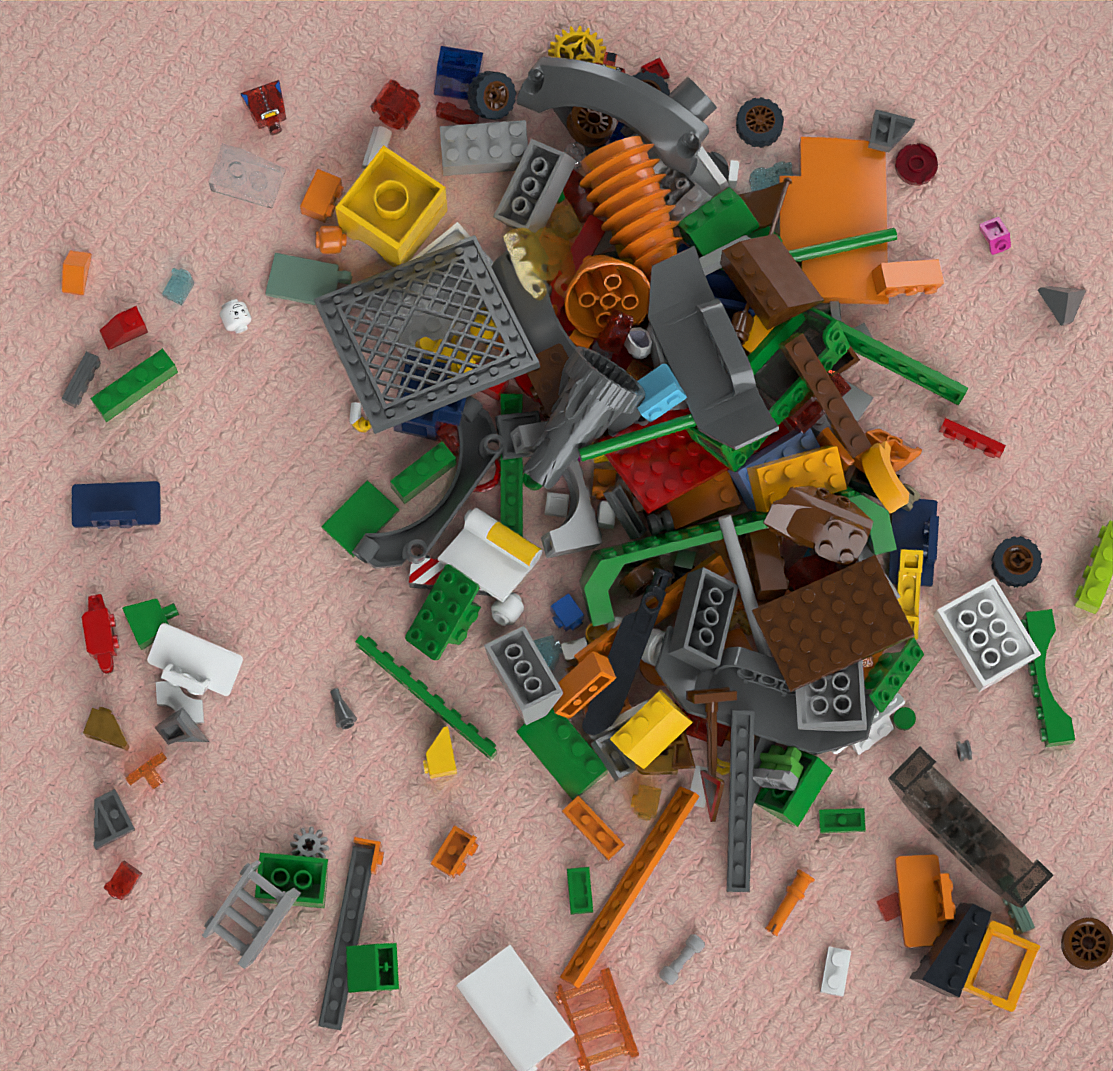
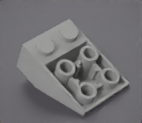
M669 167L661 173L666 174V176L659 182L660 188L671 189L664 197L665 204L676 205L669 212L670 220L681 221L712 199L690 176Z

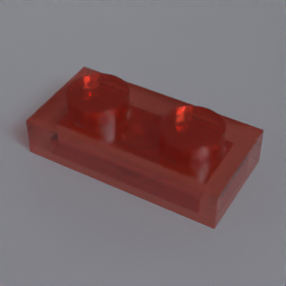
M438 102L436 117L458 125L479 124V115L474 114V111L459 109L450 102Z

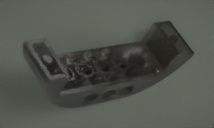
M919 746L888 778L893 790L916 819L972 874L1000 897L1019 908H1023L1054 875L1038 859L1032 862L933 767L936 761Z

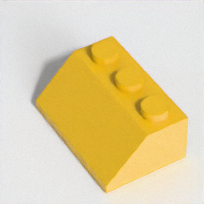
M660 690L610 740L628 758L645 769L692 721Z

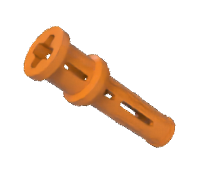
M797 869V876L790 886L786 887V896L765 927V930L770 933L773 926L776 925L772 932L776 937L798 900L804 899V893L809 884L815 881L813 877L802 870Z

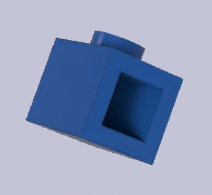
M569 593L550 606V611L554 615L552 619L559 629L563 627L565 631L569 629L574 631L583 624L584 614Z

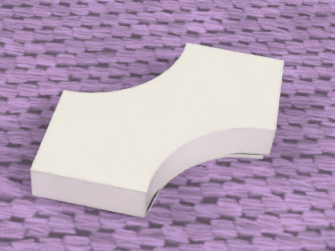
M166 681L156 682L157 705L167 706L175 712L183 707L196 724L204 723L202 700L188 697L182 692L180 686L170 685Z

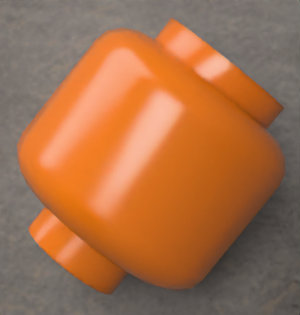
M321 226L319 231L315 233V247L319 248L322 254H339L342 251V247L347 245V235L342 233V229L339 226Z

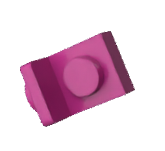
M999 216L979 224L980 231L987 240L989 251L992 255L1011 248L1010 232Z

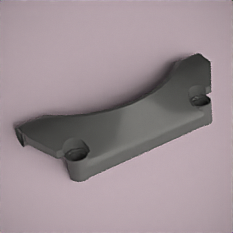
M472 396L467 397L460 426H456L459 438L458 467L453 482L443 499L427 515L406 527L385 533H365L352 551L359 560L375 569L402 566L406 559L414 564L422 563L425 560L426 555L497 457L501 455L504 447L503 438L497 435L489 412L482 408L483 406L478 400ZM491 442L497 443L499 449L491 450L488 448V444ZM418 547L423 551V554L415 556L411 553V549Z

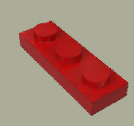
M945 418L939 431L943 433L944 437L950 440L957 439L970 449L977 448L984 451L983 453L990 458L997 457L1000 459L1006 447L1003 443Z

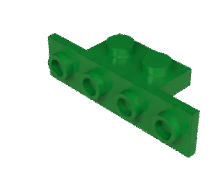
M914 637L908 640L900 652L882 654L878 659L879 661L868 672V676L864 680L865 688L867 690L873 689L869 697L880 713L884 712L924 656Z

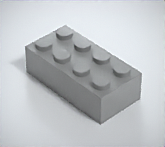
M526 120L440 126L443 176L516 171L528 147Z
M531 139L493 217L507 226L530 236H537L539 239L577 161L564 152Z

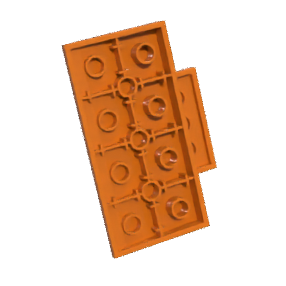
M800 137V176H779V183L784 182L783 180L787 177L792 180V184L788 186L779 214V236L786 249L790 251L887 229L886 152L868 148L869 141ZM888 242L801 261V269L824 299L822 303L839 301V304H889V297L877 295L872 270L880 263H888Z

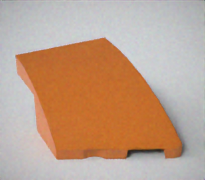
M875 429L865 433L872 446L876 443L881 444L884 441L890 445V462L894 472L908 465L922 452L921 448L916 447L912 449L904 445L902 439L892 436L884 430ZM861 454L853 458L855 461L853 465L865 473Z

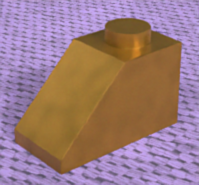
M99 707V709L92 708L83 734L87 738L128 751L130 746L117 719L111 714L112 711L104 707Z

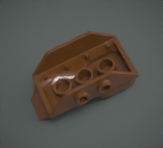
M801 486L790 487L785 497L774 501L763 523L770 529V532L792 540L799 546L812 548L819 556L843 566H851L858 560L868 540L873 520L847 497L836 496L822 487Z

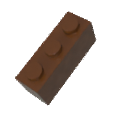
M770 529L749 532L744 538L756 600L778 599L784 596L789 588V580L783 570L785 567L784 558L780 556L779 551L780 539L775 533L770 532Z

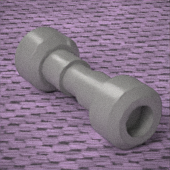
M691 934L686 940V946L681 951L679 957L670 966H664L659 972V977L668 985H673L677 981L678 973L683 968V965L695 953L702 951L705 947V942L697 935Z

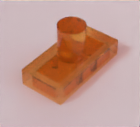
M162 751L128 774L125 779L131 786L144 777L151 788L155 789L164 782L155 768L167 760L166 756Z

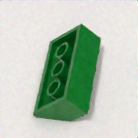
M553 707L546 716L528 725L524 723L516 732L572 800L577 796H581L608 774V770L599 756L569 720L556 714Z

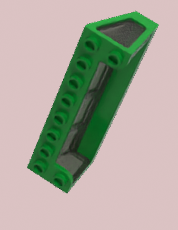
M814 307L775 326L753 352L747 356L753 371L756 388L777 425L787 418L790 412L810 392L804 381L790 365L778 344L795 333H803L826 372L830 371L833 365L850 348L838 320ZM697 426L686 429L695 442L733 472H736L744 465L746 460L769 436L767 435L735 450L700 432Z

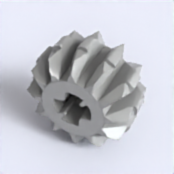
M310 827L309 833L306 834L305 829L301 828V837L296 833L293 835L298 842H290V846L296 848L291 852L292 855L326 858V855L321 850H329V846L323 845L328 839L327 837H321L323 833L321 830L314 834V828ZM309 841L311 844L315 843L312 851L304 850L307 847L306 843Z

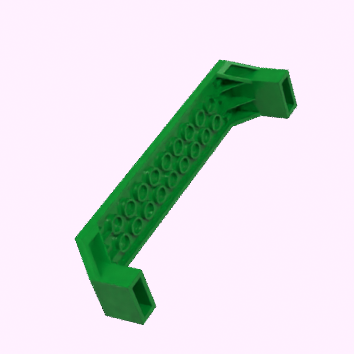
M851 487L832 493L836 496L847 497L873 520L866 545L874 555L897 550L889 513L886 509ZM753 510L731 516L736 534L741 535L768 528L763 523L768 512ZM714 520L593 551L579 580L587 616L592 626L615 621L608 590L624 564L724 539L719 521Z

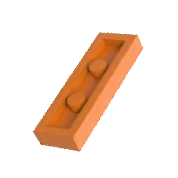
M579 796L562 810V813L607 861L613 858L625 846Z

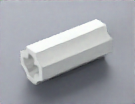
M374 126L362 168L365 169L383 145L388 148L392 131L386 127Z

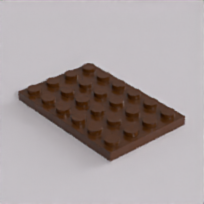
M876 555L752 610L753 616L790 692L908 640L915 635Z

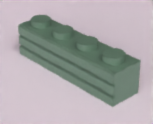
M1010 875L998 880L997 889L999 892H1002V900L1005 906L1007 905L1009 908L1008 914L1010 918L1014 919L1015 930L1022 934L1034 929L1035 926L1013 876Z

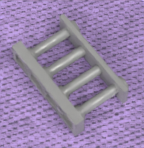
M259 860L252 864L247 863L240 872L242 877L215 917L211 916L205 923L204 927L206 930L202 934L204 938H207L215 932L240 951L242 958L238 964L244 969L253 964L301 894L295 888L288 892H281L256 872L261 864ZM250 879L276 899L278 905L275 909H268L244 890ZM238 897L264 916L266 922L263 927H257L232 907ZM225 915H228L252 934L254 940L250 945L244 944L220 925Z

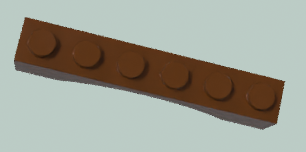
M795 333L778 344L790 365L811 391L826 416L834 435L850 456L855 458L872 446L804 334Z

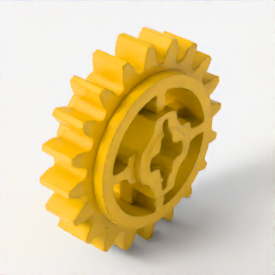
M570 26V33L562 29V37L555 35L556 42H550L552 49L548 50V56L553 58H561L560 54H564L565 58L574 59V56L579 54L575 60L605 65L603 61L607 59V55L604 54L606 46H602L603 39L596 40L597 32L590 35V28L582 32L581 26L578 27L577 31H574L573 27ZM586 45L592 48L595 57L590 56V53L586 49Z

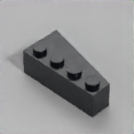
M960 903L956 908L954 919L947 921L944 931L935 939L933 947L927 955H924L920 961L921 965L916 972L912 973L909 979L945 996L960 998L992 912L973 903Z

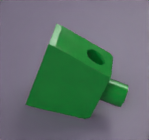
M151 599L122 608L141 650L154 643L161 624L166 623L169 625L167 620L179 615L174 603L162 608L158 599Z

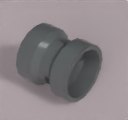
M669 509L661 511L660 514L651 513L646 515L648 528L652 536L658 535L661 531H674V524Z

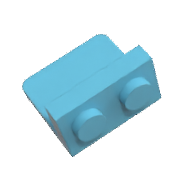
M665 363L637 381L645 391V399L637 409L649 422H653L687 398L670 367Z

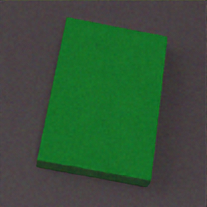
M367 480L321 528L354 558L355 556L352 551L365 533H379L399 512V509Z

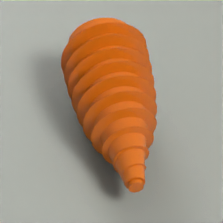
M632 136L608 144L586 156L580 162L582 170L586 174L580 182V187L592 188L593 191L587 196L586 200L591 203L600 204L594 211V216L607 218L601 229L603 231L615 232L609 243L624 247L619 254V258H631L634 261L632 265L640 269L651 284L652 266L677 254L676 244L683 238L674 237L673 228L681 221L670 220L669 212L676 205L665 204L664 197L671 189H661L659 182L666 174H655L653 167L660 159H649L647 154L654 144H643L640 136Z

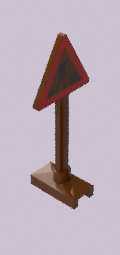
M729 687L686 691V700L693 704L705 703V712H707L708 771L700 770L710 822H716L725 785L724 780L716 776L718 702L737 700V691H730Z

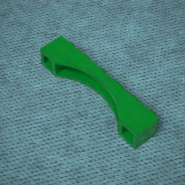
M1053 610L1026 612L1020 621L1041 654L1028 663L1029 675L1033 676L1034 680L1032 695L1033 698H1037L1038 706L1035 707L1037 720H1041L1042 728L1039 729L1040 740L1045 742V748L1072 744L1075 741L1072 718L1063 711L1054 699L1046 678V653L1050 640L1056 631Z

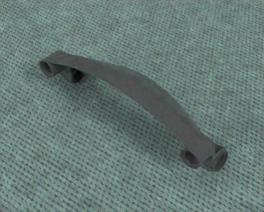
M541 57L529 71L528 78L522 84L516 100L518 105L537 113L555 107L576 106L607 114L627 125L648 144H654L652 149L665 166L688 176L694 173L698 163V158L695 156L700 151L701 143L709 134V128L704 122L656 88L621 71L581 60Z
M531 236L517 243L512 249L506 250L492 263V269L535 355L560 343L570 358L577 347L561 326L550 301L546 279L549 257L538 237Z

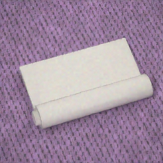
M511 945L507 946L456 985L516 1071H537L536 1065L542 1059L575 1036Z

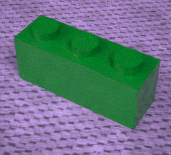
M441 441L390 480L391 488L401 501L406 504L457 465L456 457Z

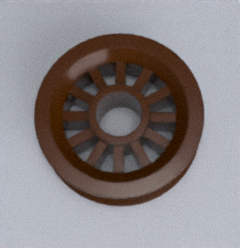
M573 106L572 111L567 117L566 125L569 134L575 141L587 147H599L610 139L611 134L616 128L617 119L596 110Z
M655 557L641 564L619 582V585H624L629 592V599H634L644 594L647 585H650L655 573L653 571L654 567L664 570L659 562L661 560L660 557Z
M1089 917L1078 919L1069 925L1063 933L1061 940L1062 952L1067 961L1079 969L1092 970L1106 963L1113 953V934L1109 927L1098 919ZM1096 931L1100 933L1098 936H1095ZM1084 938H1089L1093 942L1092 949L1089 950L1083 946L1082 941ZM1098 945H1104V949L1100 948ZM1072 946H1077L1078 948L1073 950ZM1081 952L1080 956H1077L1075 953Z

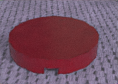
M922 143L906 145L899 151L895 160L897 175L903 182L909 185L920 186L927 184L934 178L938 170L936 153L929 146Z

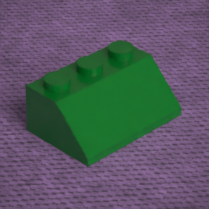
M730 187L689 214L678 224L683 241L690 247L695 246L696 252L700 257L744 235L747 236L760 227L742 198Z
M799 750L802 753L799 763L804 768L795 791L762 787L754 802L757 806L778 819L796 827L802 822L833 771L819 757Z
M260 852L259 861L261 864L258 867L257 873L281 892H288L295 888L301 893L292 906L325 909L328 859ZM256 884L254 898L261 903L278 904L273 896Z

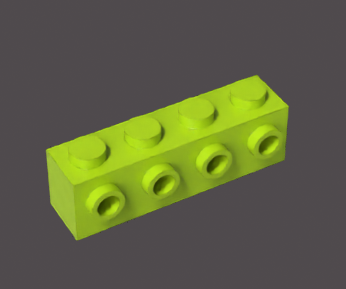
M1111 520L1106 526L1102 525L1099 531L1098 538H1101L1098 546L1094 545L1090 554L1093 560L1090 566L1086 565L1082 575L1085 578L1082 586H1078L1074 595L1077 598L1075 607L1096 614L1100 609L1113 576V521Z

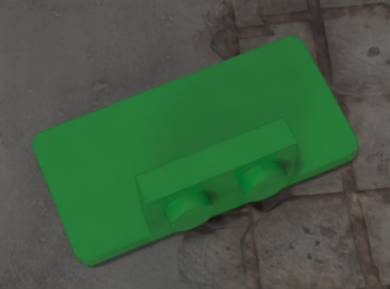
M445 565L405 635L406 641L435 661L440 659L448 643L460 645L466 639L467 632L472 623L478 618V612L481 609V606L472 602L479 591V584L453 565Z

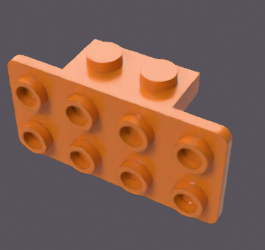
M935 854L898 856L895 858V870L904 946L907 948L933 946L935 939L944 931L946 922L954 919L956 908L951 896L953 891L952 880L949 879V873H940L939 857Z

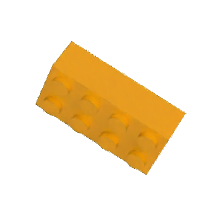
M825 445L747 468L756 511L769 512L773 502L785 497L790 487H822L831 494L847 489L837 446Z

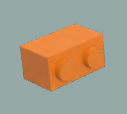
M317 169L300 205L301 214L323 223L326 222L328 217L331 218L335 211L334 203L337 198H341L344 191L341 178Z

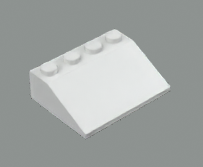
M995 578L939 608L934 614L935 620L979 692L999 682L1041 655Z

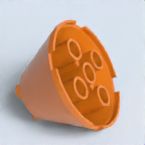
M608 255L587 256L583 259V263L580 265L566 291L564 303L567 317L579 332L594 338L621 336L635 324L639 325L649 311L650 283L645 274L632 264ZM610 323L616 325L615 329L620 327L621 331L616 333L615 329L613 331H607L606 329Z

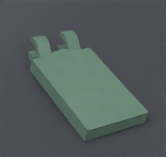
M275 253L265 294L270 297L315 305L314 299L336 291L338 282L351 285L353 276H351L352 272L339 271V265Z

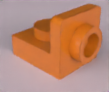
M594 468L592 496H596L598 500H607L603 493L609 487L615 485L616 470Z

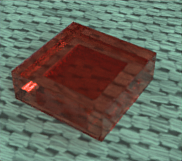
M897 892L876 901L886 923L901 916Z

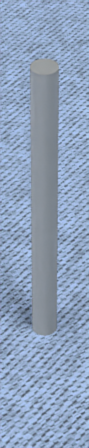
M731 515L718 518L758 653L773 657L752 613L753 609L758 608V604Z

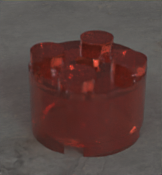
M391 79L388 83L384 84L370 107L374 114L377 111L380 115L379 120L387 126L396 130L404 127V130H406L420 110L421 105L416 91L412 89L407 90L400 86L397 81Z

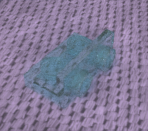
M782 161L767 169L764 167L755 169L749 177L752 191L778 184L779 176H794L792 163Z

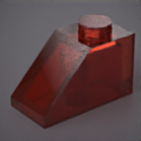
M682 709L692 721L685 729L687 735L707 742V719L687 713ZM717 723V746L723 747L730 729L729 726Z

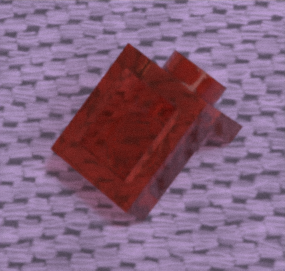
M444 423L436 432L439 442L442 441L456 457L459 455L457 448L459 443L451 434L457 431V426Z

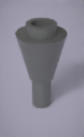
M339 689L331 690L330 693L335 703L336 727L342 729L353 727L357 717L342 699Z

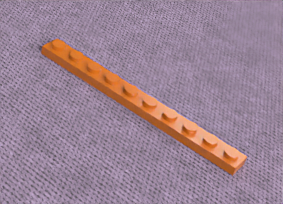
M682 786L678 788L559 977L563 981L578 989L580 988L700 797L695 792Z

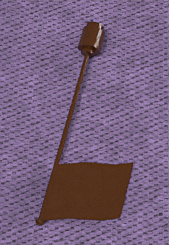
M787 177L783 180L784 182L765 189L738 194L759 223L760 227L753 232L771 226L768 235H773L788 186L792 184L791 178ZM747 302L744 311L734 313L731 320L741 345L748 341L754 324L753 317L748 313L750 305Z

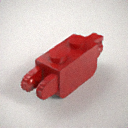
M101 594L88 596V611L81 617L86 649L92 658L98 660L101 671L109 674L114 669L113 656H117L116 649L120 648L118 635L113 633V627H116L115 615L110 614Z

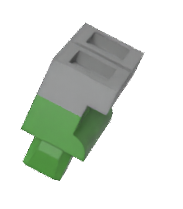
M771 745L768 754H760L762 763L759 769L753 768V780L763 788L795 791L804 768L799 763L802 753L796 747L789 746L785 754V750L782 747Z

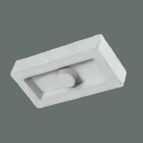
M828 947L821 993L844 996L851 956L850 950Z

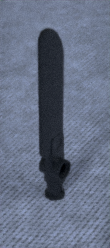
M654 567L653 571L655 573L650 585H647L639 609L624 616L607 657L616 679L594 697L589 704L582 723L584 732L589 735L595 736L604 732L613 725L622 711L666 595L665 588L669 578L673 576V574ZM660 577H662L660 585L657 586ZM650 596L655 597L658 601L657 607L654 609L648 608L645 604L646 598Z

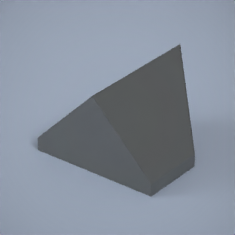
M1046 286L1040 287L1038 292L1062 326L1071 324L1074 321L1086 290Z
M183 707L155 726V729L168 745L175 742H209Z

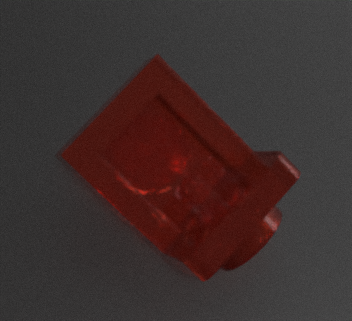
M124 860L120 863L111 880L103 888L108 891L111 897L123 900L131 894L143 873Z

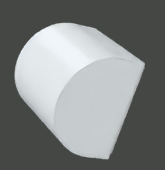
M602 501L598 505L596 516L598 528H614L616 514L608 502Z

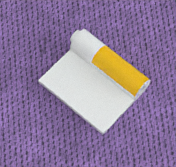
M470 509L464 516V529L438 557V561L444 565H453L478 583L481 589L504 602L535 566L543 551L480 509Z

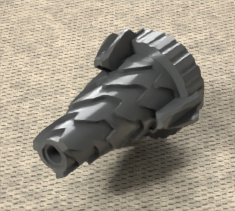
M578 346L566 361L558 395L560 397L552 407V414L545 425V431L532 449L535 452L522 469L524 473L547 489H551L559 481L572 460L574 462L577 461L579 458V448L592 445L595 439L600 438L607 428L609 435L614 437L617 433L632 425L641 416L637 407L645 399L643 387L617 364L585 347Z

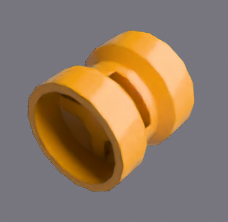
M590 624L587 627L585 635L588 644L607 632V628L603 624L594 627Z

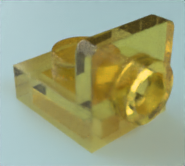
M743 610L738 614L734 612L731 616L728 632L732 631L739 624L741 625L739 628L743 633L753 636L746 612Z

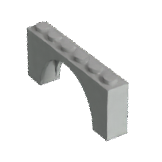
M547 421L518 426L510 432L516 454H533L535 452L532 449L545 431ZM578 459L576 462L572 460L563 473L570 492V509L566 520L558 529L549 531L541 537L546 558L591 550L602 544V534L597 527L595 510L591 506L589 490L585 486L583 470L579 466Z

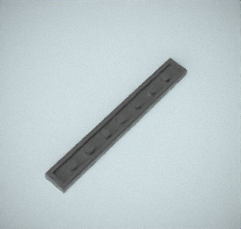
M731 709L727 892H750L755 710Z
M353 846L319 1027L342 1030L349 994L347 989L346 946H356L359 942L372 875L373 849Z

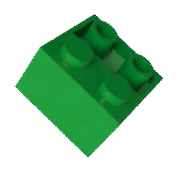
M397 943L346 946L348 993L393 991L399 989Z

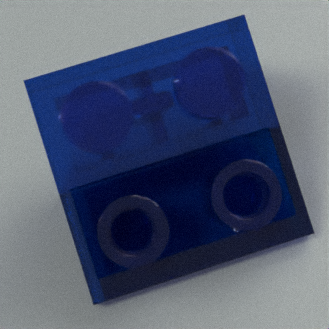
M441 46L437 63L434 95L467 100L469 84L472 83L474 77L482 73L484 63L483 52Z

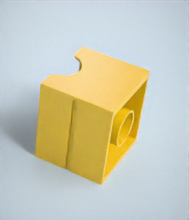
M383 145L336 206L339 227H341L342 233L346 234L349 238L367 244L378 252L389 265L396 267L412 259L448 211L446 187Z

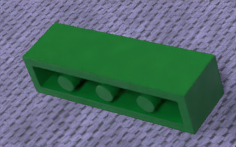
M162 348L90 399L107 423L177 374V368Z

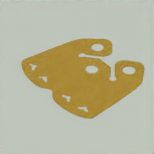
M548 227L540 228L536 233L527 228H516L508 231L503 238L518 279L524 289L536 300L541 301L547 293V287L535 276H531L530 271H533L542 280H554L558 271L561 270L562 275L559 276L554 287L556 292L565 298L566 292L562 290L561 284L565 283L569 287L576 274L568 235L558 229ZM542 264L548 266L549 271L547 273L542 271ZM533 284L539 285V293L533 290Z

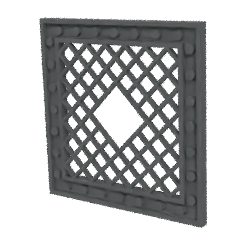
M475 235L314 299L318 312L374 434L540 368L539 361ZM453 268L463 269L460 277L451 274ZM467 272L472 280L464 278ZM437 275L443 277L440 284L430 282L432 277ZM447 279L457 281L454 288L444 286ZM462 282L471 285L468 292L458 290ZM413 284L423 285L419 293L410 290ZM427 287L437 289L434 296L424 294ZM475 287L479 295L472 294ZM441 291L451 293L448 300L438 298ZM393 292L403 293L399 301L390 299ZM455 294L465 297L462 304L452 302ZM407 295L417 297L413 305L404 303ZM469 298L479 301L476 308L466 306ZM421 299L431 301L427 309L418 306ZM372 300L382 301L379 309L369 307ZM435 302L444 305L441 312L432 310ZM387 303L396 305L393 313L383 311ZM483 303L487 311L480 310ZM449 306L459 309L455 316L446 314ZM401 307L410 309L407 317L397 314ZM352 308L362 310L358 317L349 315ZM463 310L473 313L469 320L460 318ZM366 311L376 313L372 321L363 319ZM414 311L452 321L436 353L399 343ZM477 314L487 316L484 324L474 322ZM380 315L390 317L386 325L377 323ZM347 319H348V320H351V321H355V324H354V326L352 327V329H351V327H350V325H349ZM394 319L404 321L400 329L391 327ZM491 319L495 327L488 326ZM457 322L466 325L463 332L453 330ZM360 323L369 325L366 333L356 331ZM471 326L481 329L477 336L467 334ZM374 327L384 329L380 337L370 335ZM485 330L495 333L492 340L482 338ZM388 331L398 333L394 341L384 339ZM450 335L460 337L457 345L447 342ZM499 335L503 343L496 342ZM355 336L363 338L360 344H358ZM465 338L474 341L471 349L461 346ZM367 339L377 341L373 349L364 347ZM479 342L489 345L485 352L475 350ZM381 343L391 345L387 353L378 351ZM493 346L503 349L500 356L490 354ZM395 347L405 349L402 357L392 355ZM444 347L454 349L450 357L441 355ZM409 351L419 353L416 361L406 359ZM458 351L468 353L465 361L455 358ZM362 352L370 353L367 361ZM375 355L384 357L381 366L371 363ZM424 355L433 357L430 365L420 363ZM472 355L482 357L479 365L469 362ZM389 359L398 361L395 369L385 367ZM438 359L448 361L444 369L434 367ZM487 359L494 360L492 362L485 364ZM403 363L413 366L409 373L399 371ZM452 363L462 365L458 373L448 371ZM417 367L427 370L424 377L414 375ZM466 367L473 368L472 370L464 373ZM370 368L378 370L375 377H373ZM431 371L441 374L438 381L428 379ZM382 372L392 374L388 382L379 379ZM446 375L452 377L450 379L443 381ZM396 376L406 378L403 386L393 383ZM411 379L420 382L417 390L407 387ZM425 383L432 385L428 388L423 389ZM377 384L386 386L382 394ZM390 388L400 390L396 398L386 396ZM404 392L411 393L410 395L402 398Z

